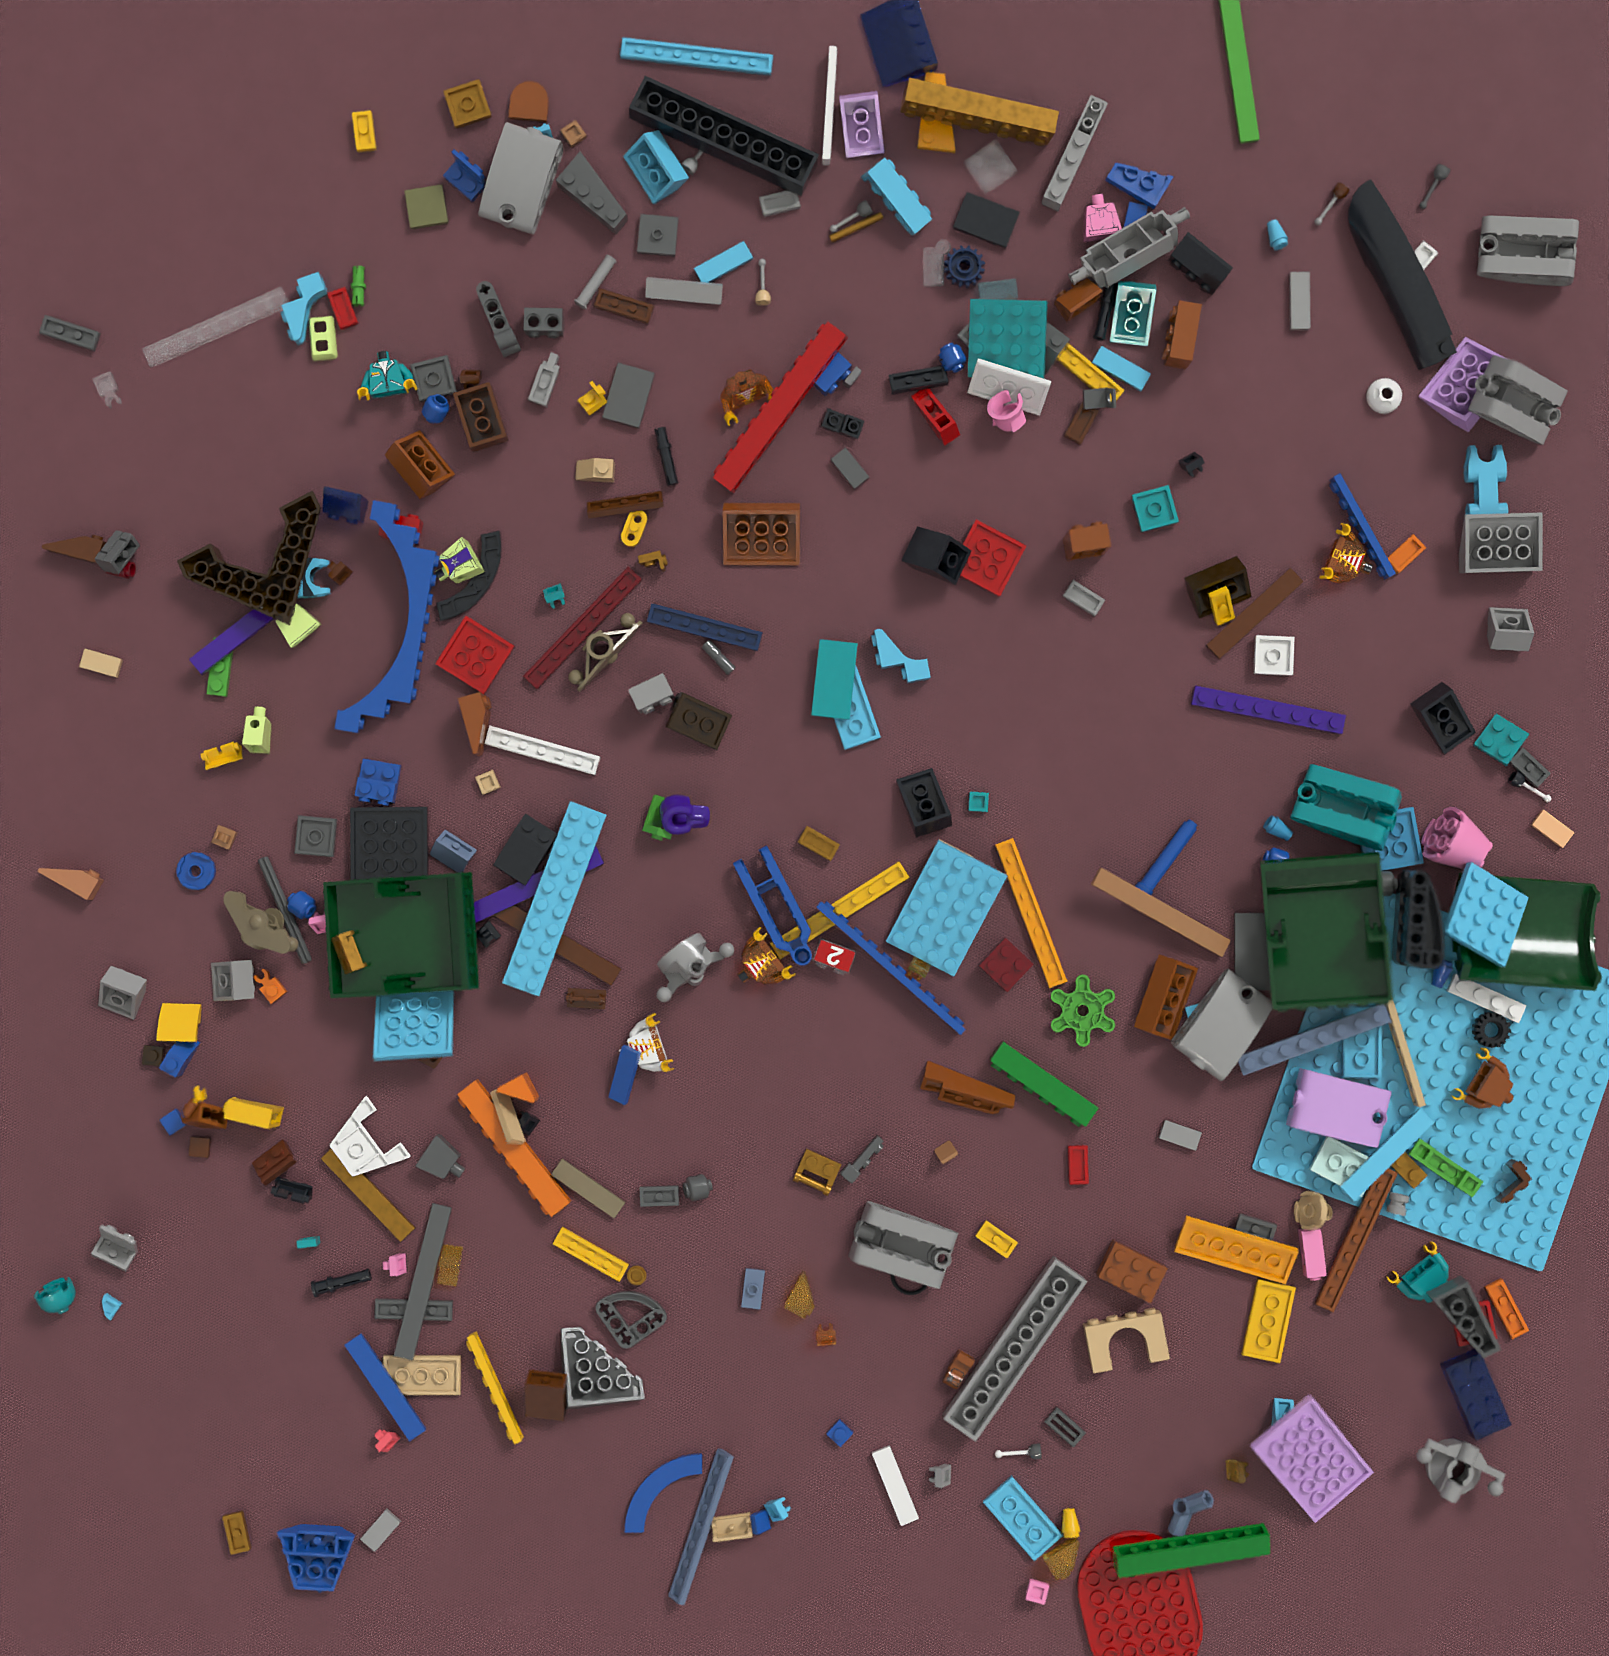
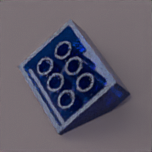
M889 0L860 15L882 87L925 75L926 72L937 71L938 61L918 0Z

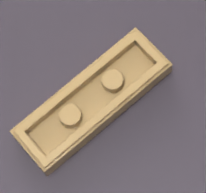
M493 1090L490 1094L507 1143L522 1145L525 1142V1138L510 1096Z

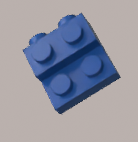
M363 759L354 796L359 797V801L370 802L371 799L378 800L377 804L389 806V802L395 803L402 765Z

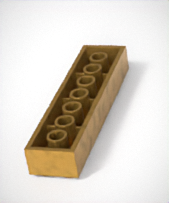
M909 78L906 84L900 113H904L907 117L918 116L923 117L926 121H941L942 124L948 126L953 124L959 125L960 128L966 130L971 128L977 129L983 134L995 133L1001 138L1013 137L1019 142L1031 141L1037 146L1048 145L1055 134L1059 115L1057 110Z

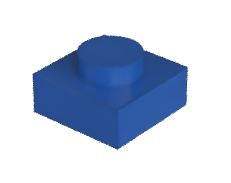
M840 1418L826 1432L839 1447L854 1433Z

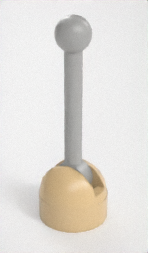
M760 259L758 263L761 270V290L756 293L755 303L757 305H768L771 303V297L768 291L765 290L764 266L766 260Z

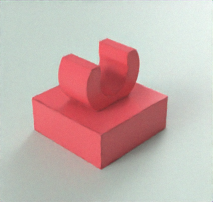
M379 1429L374 1435L379 1440L375 1447L379 1452H388L401 1437L396 1432L381 1431Z

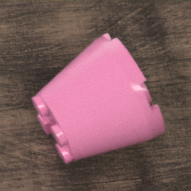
M1456 807L1444 809L1443 814L1437 820L1433 818L1421 840V844L1424 845V852L1422 853L1424 857L1433 862L1463 870L1466 863L1469 862L1482 868L1484 859L1493 845L1469 817Z

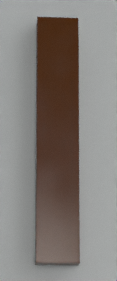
M1289 568L1206 645L1207 648L1220 659L1304 581L1292 568Z

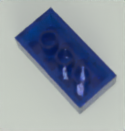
M1475 1349L1440 1363V1367L1470 1436L1475 1440H1479L1512 1426L1484 1358Z

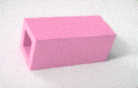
M1298 1229L1303 1275L1312 1281L1321 1280L1322 1276H1327L1321 1229L1314 1231Z

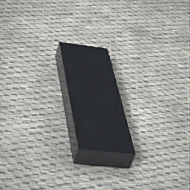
M943 366L890 374L889 382L893 395L948 385V378Z

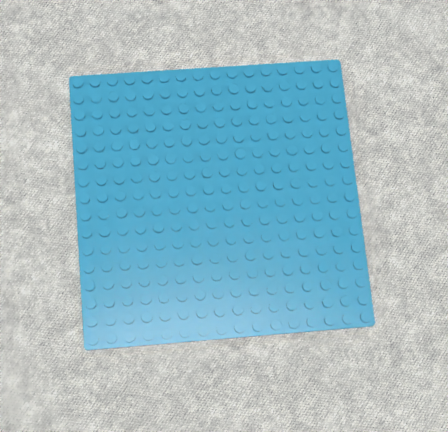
M1396 894L1383 896L1385 924L1389 938L1393 1001L1426 1105L1422 1107L1413 1105L1388 1024L1382 1025V1079L1342 1078V1040L1288 1060L1252 1168L1264 1174L1359 1207L1366 1190L1362 1197L1359 1196L1352 1202L1339 1188L1340 1185L1309 1169L1326 1136L1286 1125L1290 1107L1293 1108V1098L1298 1088L1296 1080L1299 1068L1392 1091L1386 1114L1387 1122L1383 1126L1378 1148L1421 1108L1434 1123L1419 1138L1463 1169L1475 1175L1483 1183L1473 1198L1409 1155V1152L1417 1142L1416 1140L1405 1152L1428 1176L1413 1189L1397 1174L1379 1214L1537 1271H1542L1609 1080V970L1598 966L1602 974V980L1598 984L1596 991L1473 981L1527 1005L1519 1023L1507 1019L1506 1022L1510 1024L1508 1028L1511 1029V1033H1508L1510 1037L1505 1040L1506 1043L1501 1044L1500 1047H1486L1480 1045L1474 1039L1475 1034H1472V1031H1474L1472 1025L1476 1023L1474 1020L1479 1018V1015L1487 1012L1491 1013L1492 1011L1447 992L1453 975L1457 974L1454 961L1457 960V954L1452 952L1451 937L1444 934V959L1452 962V968L1454 969L1443 987L1439 988L1431 984L1434 969L1403 966L1394 963L1392 947ZM1441 911L1444 928L1449 913ZM1405 913L1402 915L1403 922L1405 920ZM1402 933L1400 937L1402 942L1404 933ZM1401 952L1400 955H1399V959H1400V961L1403 962V960H1402V952ZM1336 1005L1328 1006L1327 1009L1308 1007L1309 1009L1305 1011L1298 1033L1342 1018V1008H1338ZM1493 1022L1488 1023L1484 1029L1485 1034L1490 1038L1496 1036L1498 1033L1497 1025ZM1480 1048H1487L1491 1057H1496L1507 1066L1510 1075L1509 1080L1513 1083L1510 1093L1513 1094L1514 1098L1511 1103L1506 1104L1503 1102L1500 1107L1493 1105L1491 1108L1478 1109L1464 1103L1462 1099L1455 1100L1452 1098V1096H1460V1091L1454 1088L1461 1089L1463 1094L1467 1095L1468 1093L1465 1091L1484 1061L1488 1062L1486 1059L1480 1060L1476 1057V1053L1482 1057L1485 1056V1052ZM1378 1112L1372 1117L1374 1123L1380 1120ZM1334 1138L1367 1157H1370L1378 1149ZM1511 1159L1520 1160L1528 1168L1526 1172L1532 1180L1528 1182L1529 1185L1524 1190H1518L1511 1201L1500 1203L1495 1197L1518 1179L1506 1163ZM1390 1192L1409 1196V1202L1405 1204L1407 1209L1406 1216L1386 1211L1387 1205L1391 1202L1389 1199Z

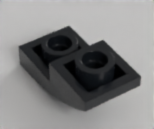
M827 408L820 427L844 436L859 439L864 420Z

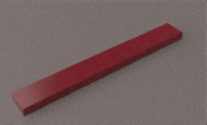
M628 566L523 677L538 690L634 590L642 579Z

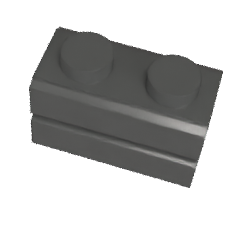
M116 530L101 551L98 552L94 560L103 571L119 575L140 547V544L131 533H123Z

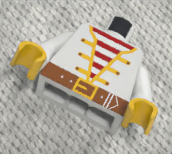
M653 1013L634 1026L629 1033L630 1038L627 1039L629 1047L641 1052L638 1063L641 1069L653 1072L672 1071L674 1068H669L668 1063L673 1062V1060H667L656 1026L660 1021L655 1022L653 1020V1016L656 1015V1013Z

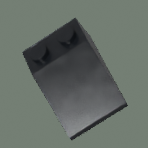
M1443 682L1410 703L1416 716L1443 754H1446L1476 733L1453 689Z
M932 768L896 780L916 838L952 826L951 813Z
M525 814L514 829L493 866L526 886L554 845L558 834Z

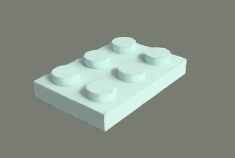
M1326 1136L1309 1169L1341 1185L1369 1157L1332 1137Z

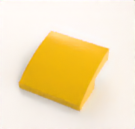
M162 1003L156 1041L197 1042L202 1005Z

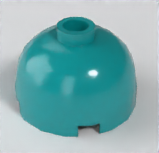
M62 1277L42 1286L44 1289L42 1292L39 1293L37 1290L34 1294L39 1307L43 1311L62 1314L69 1310V1306L76 1297V1290L70 1277L66 1281Z

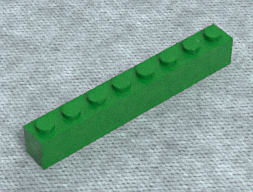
M1264 1523L1113 1546L1114 1568L1118 1578L1218 1562L1222 1563L1237 1559L1241 1560L1250 1557H1260L1270 1554V1534Z

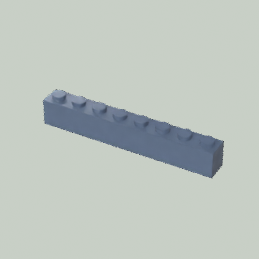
M1375 1005L1248 1051L1241 1056L1238 1064L1244 1076L1391 1022L1385 1005Z

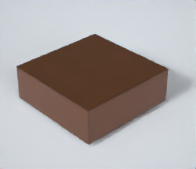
M191 1136L189 1156L210 1157L211 1138Z

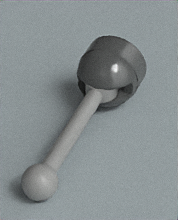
M866 200L862 201L858 205L856 213L837 225H831L830 231L835 233L839 227L858 215L862 217L871 215L873 211Z

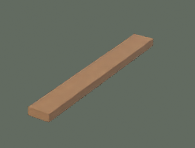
M1103 868L1098 869L1091 883L1092 886L1219 957H1223L1231 941Z

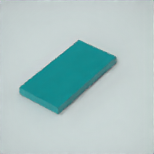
M820 639L811 716L850 719L858 643Z

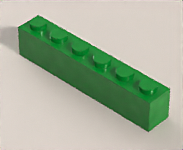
M1003 1041L1000 1042L989 1058L993 1062L990 1066L999 1072L1002 1069L1008 1073L1006 1077L1015 1083L1019 1080L1024 1084L1023 1089L1031 1094L1033 1092L1039 1094L1038 1099L1046 1105L1049 1102L1055 1105V1111L1062 1116L1065 1113L1072 1117L1070 1121L1078 1127L1081 1124L1086 1127L1099 1109Z

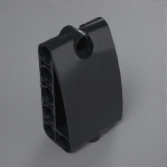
M1403 870L1397 877L1398 888L1395 900L1392 959L1398 965L1436 969L1444 962V930L1439 902L1426 872L1421 870ZM1405 894H1406V904H1405L1404 901H1403V896H1404ZM1405 913V920L1403 922L1402 915ZM1402 933H1404V935H1403V942L1401 941V938H1400ZM1401 952H1402V960H1403V962L1400 961V959H1399V955H1400Z

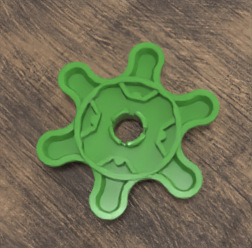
M1082 974L1076 978V989L1072 993H1065L1060 989H1055L1051 992L1052 1001L1059 1004L1062 1008L1061 1015L1052 1020L1051 1028L1055 1032H1061L1066 1028L1074 1029L1077 1044L1085 1047L1090 1043V1032L1094 1028H1101L1105 1032L1114 1030L1115 1022L1104 1014V1007L1114 1001L1115 994L1111 989H1105L1100 993H1093L1090 990L1089 977ZM1080 1005H1085L1088 1008V1012L1084 1016H1080L1077 1012V1008Z

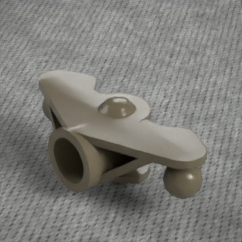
M625 613L621 616L620 623L623 627L631 629L603 633L599 630L594 634H590L582 648L586 651L585 679H583V673L575 669L568 675L570 683L578 684L577 690L581 692L603 668L616 661L621 648L633 637L643 622L635 623V617L630 613ZM623 636V637L614 645V642L612 641L611 638ZM599 641H605L609 645V650L604 655H596L594 652V646ZM591 657L595 661L599 662L592 671Z
M236 891L226 892L223 899L224 904L240 931V937L244 943L258 950L266 948L283 954L293 952L298 948V940L294 937H289L285 928H283L284 917L280 910L268 908L263 911L247 904L244 893Z

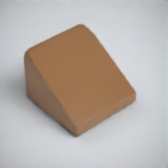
M950 1140L934 1150L942 1164L958 1155Z

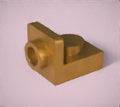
M660 550L638 556L641 566L651 567L656 565L655 562L659 561L661 571H666L665 566H668L666 555H661Z

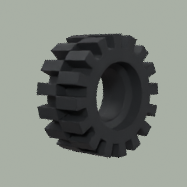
M1492 1012L1481 1014L1479 1018L1474 1020L1476 1023L1472 1025L1474 1028L1472 1034H1475L1474 1039L1480 1045L1486 1047H1500L1510 1037L1508 1036V1033H1511V1029L1508 1028L1510 1024L1500 1014ZM1491 1022L1495 1023L1498 1027L1497 1035L1492 1038L1488 1037L1484 1031L1485 1026Z

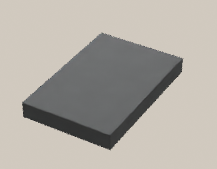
M618 363L602 418L639 429L655 373Z

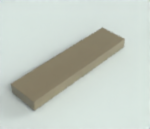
M563 1158L551 1174L613 1218L616 1217L625 1204L624 1200Z

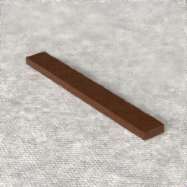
M489 891L487 896L493 894L494 892ZM515 905L494 914L495 917L519 931H522L528 915L526 911ZM562 934L556 953L612 986L621 968Z

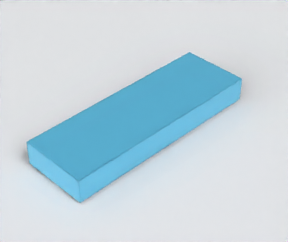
M743 241L695 267L694 270L701 282L711 283L753 260V256Z
M1103 346L1100 347L1092 361L1096 367L1139 391H1142L1151 373Z

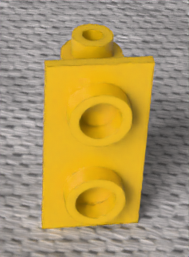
M233 741L221 745V752L218 751L217 747L204 750L201 753V758L203 761L205 760V769L216 768L243 759L242 746H239L238 742L234 743Z

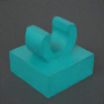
M561 583L543 590L547 603H550L552 608H555V600H560L562 605L565 604V595Z

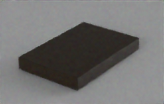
M680 692L665 727L717 750L732 715Z

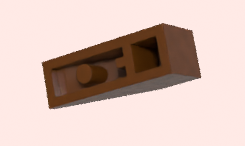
M92 535L91 538L82 536L42 544V549L97 564L94 558L106 542L103 541V537Z

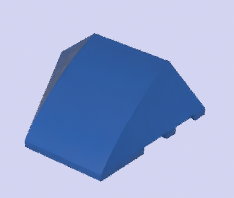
M299 1524L277 1531L278 1538L281 1539L283 1554H285L288 1562V1570L294 1589L334 1591L355 1535L341 1526Z

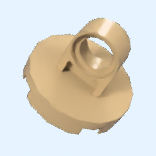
M1303 1192L1300 1195L1302 1197L1299 1202H1295V1220L1300 1223L1302 1229L1317 1230L1325 1221L1332 1218L1331 1206L1326 1203L1324 1197L1318 1192Z

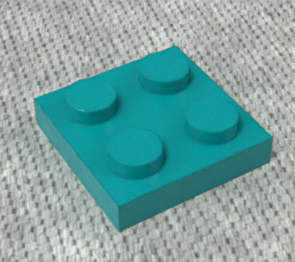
M1169 485L1131 495L1141 533L1179 522Z
M1496 713L1476 740L1474 746L1503 765L1508 766L1528 738L1529 733Z

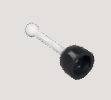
M1515 770L1508 779L1510 785L1514 787L1523 785L1542 797L1545 802L1551 801L1550 795H1545L1525 783V777L1519 771Z

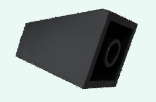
M917 526L901 561L915 570L956 585L971 550L950 535Z

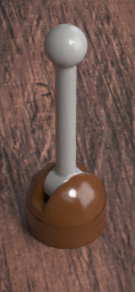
M1340 182L1335 185L1333 189L1334 198L1320 217L1315 219L1316 225L1322 224V219L1337 199H1343L1348 195L1350 190L1347 186Z

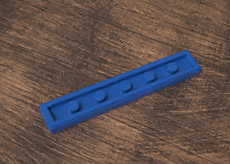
M360 1333L347 1342L345 1347L409 1442L423 1433L426 1427L363 1334Z

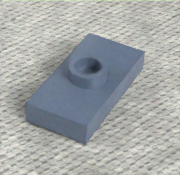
M746 1268L741 1307L761 1308L765 1270Z

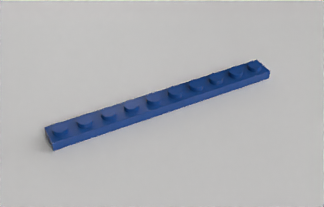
M820 901L816 905L824 915L961 1035L966 1030L962 1026L964 1024L962 1020L957 1016L952 1018L948 1014L950 1010L944 1004L938 1005L933 1001L936 997L928 990L924 993L919 988L921 984L914 978L909 980L905 976L907 972L900 965L895 967L890 962L893 959L885 952L881 955L876 950L878 946L870 939L865 941L862 938L863 933L857 927L852 929L847 925L848 919L842 914L837 916L833 912L835 908L830 903Z

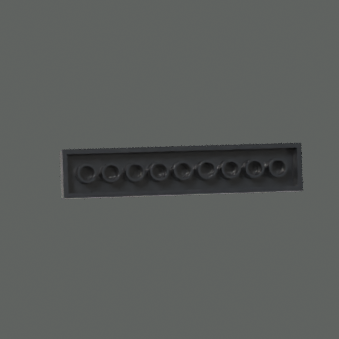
M647 76L644 77L629 106L630 119L656 131L659 130L660 133L801 197L818 164L819 154Z

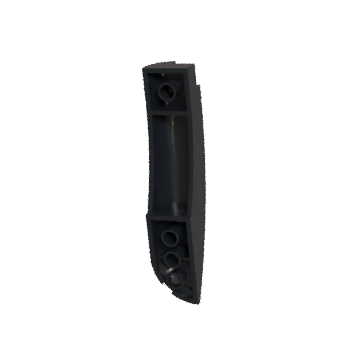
M1369 179L1352 196L1353 198L1348 207V225L1365 266L1368 267L1399 325L1417 369H1424L1457 353L1450 336L1452 332L1412 246L1373 181Z

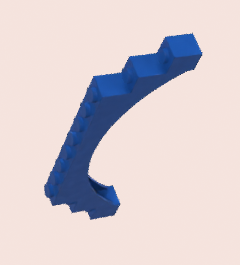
M373 500L370 520L376 521L387 534L396 549L406 575L409 594V615L404 641L396 660L382 681L359 702L345 710L340 709L337 711L335 729L359 733L360 729H364L365 718H362L363 715L386 718V714L389 715L391 711V703H388L389 700L412 703V700H416L417 689L414 687L415 681H419L421 670H418V664L423 660L424 651H421L422 643L426 642L427 632H424L425 624H429L430 613H427L428 605H432L433 594L430 593L431 587L436 584L437 575H434L435 567L439 566L440 556H437L436 551L415 548V544H419L420 533L417 532V528L395 524L396 521H399L401 512L396 504Z

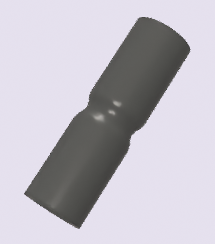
M708 640L701 647L727 675L736 668L711 640Z

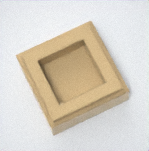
M494 770L475 777L482 795L501 788Z

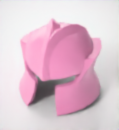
M1007 389L997 393L989 400L987 411L993 418L992 426L997 425L1003 431L1015 432L1026 422L1022 409L1023 400L1019 393L1017 395V402L1003 406L1005 403L1011 402Z

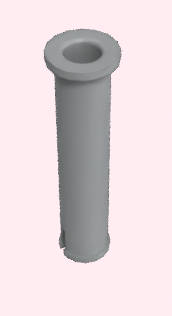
M610 255L605 256L579 297L574 299V302L579 307L587 309V304L617 262Z

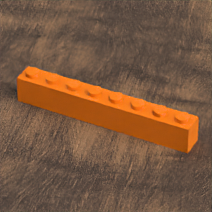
M479 1079L457 1094L459 1096L458 1102L463 1108L467 1107L471 1112L469 1114L471 1119L482 1126L483 1129L481 1131L487 1139H492L495 1143L493 1144L494 1149L499 1154L502 1153L505 1156L507 1166L510 1169H515L518 1173L516 1177L523 1185L526 1184L530 1189L528 1192L534 1200L538 1199L541 1203L540 1208L545 1215L549 1214L552 1217L572 1201L526 1141L522 1145L507 1143L492 1097Z

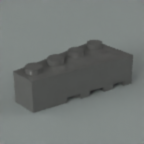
M580 151L556 179L557 186L617 235L628 221L627 214Z
M1461 1275L1426 1292L1483 1358L1501 1350L1468 1281Z

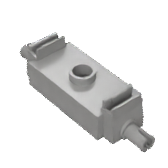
M1183 207L1172 215H1167L1163 210L1155 215L1153 212H1150L1086 249L1087 254L1080 258L1082 267L1068 274L1070 281L1073 285H1076L1081 280L1088 278L1100 288L1104 286L1109 288L1112 284L1173 250V246H1178V229L1176 225L1190 218L1188 210Z

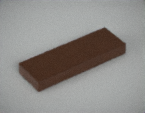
M599 288L594 308L649 325L654 305Z

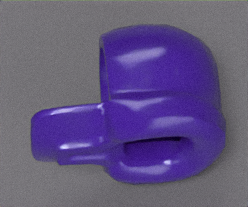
M671 795L661 802L659 811L662 826L670 834H686L692 828H703L709 824V808L707 806L691 805L688 796Z

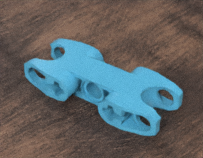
M1475 445L1467 447L1464 480L1466 483H1474V503L1466 505L1465 515L1508 513L1507 503H1498V482H1505L1507 478V462L1502 445L1493 447L1490 462H1484L1479 458Z

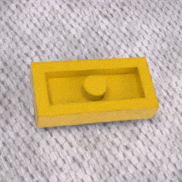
M371 110L353 112L352 118L357 152L377 150Z
M1226 586L1208 593L1214 621L1217 626L1235 619L1230 593Z
M987 1220L984 1221L975 1234V1237L1005 1258H1008L1018 1243Z

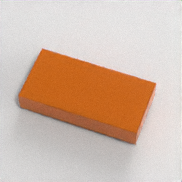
M1412 534L1387 558L1395 573L1399 574L1426 547Z

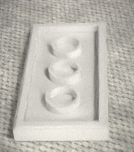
M978 358L967 393L990 400L997 393L1008 389L1011 402L1004 405L1017 402V395L1020 393L1023 400V411L1040 416L1051 381Z

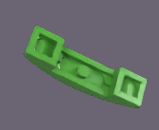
M1420 1138L1409 1152L1411 1157L1472 1198L1483 1183L1482 1180L1457 1165Z

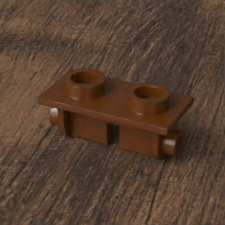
M568 988V994L566 995L567 1007L605 1009L606 990Z

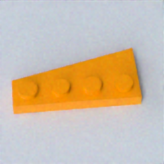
M926 72L925 81L946 86L945 74ZM921 117L917 149L955 153L952 125H944L941 121L936 120L926 121Z

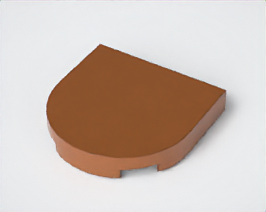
M526 81L517 85L511 93L509 119L547 122L549 98L543 86L533 81Z

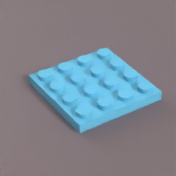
M1466 863L1443 928L1444 934L1497 966L1505 967L1529 897L1474 863Z
M454 991L376 996L374 1060L453 1056Z

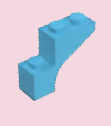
M319 272L297 279L299 286H296L300 298L282 305V318L285 323L288 322L290 328L287 330L290 340H294L298 345L305 342L312 305L328 293Z
M882 629L874 630V635H871L873 647L877 646L878 654H875L876 664L880 665L881 669L904 665V668H901L903 680H907V684L931 678L927 659L914 660L906 657Z

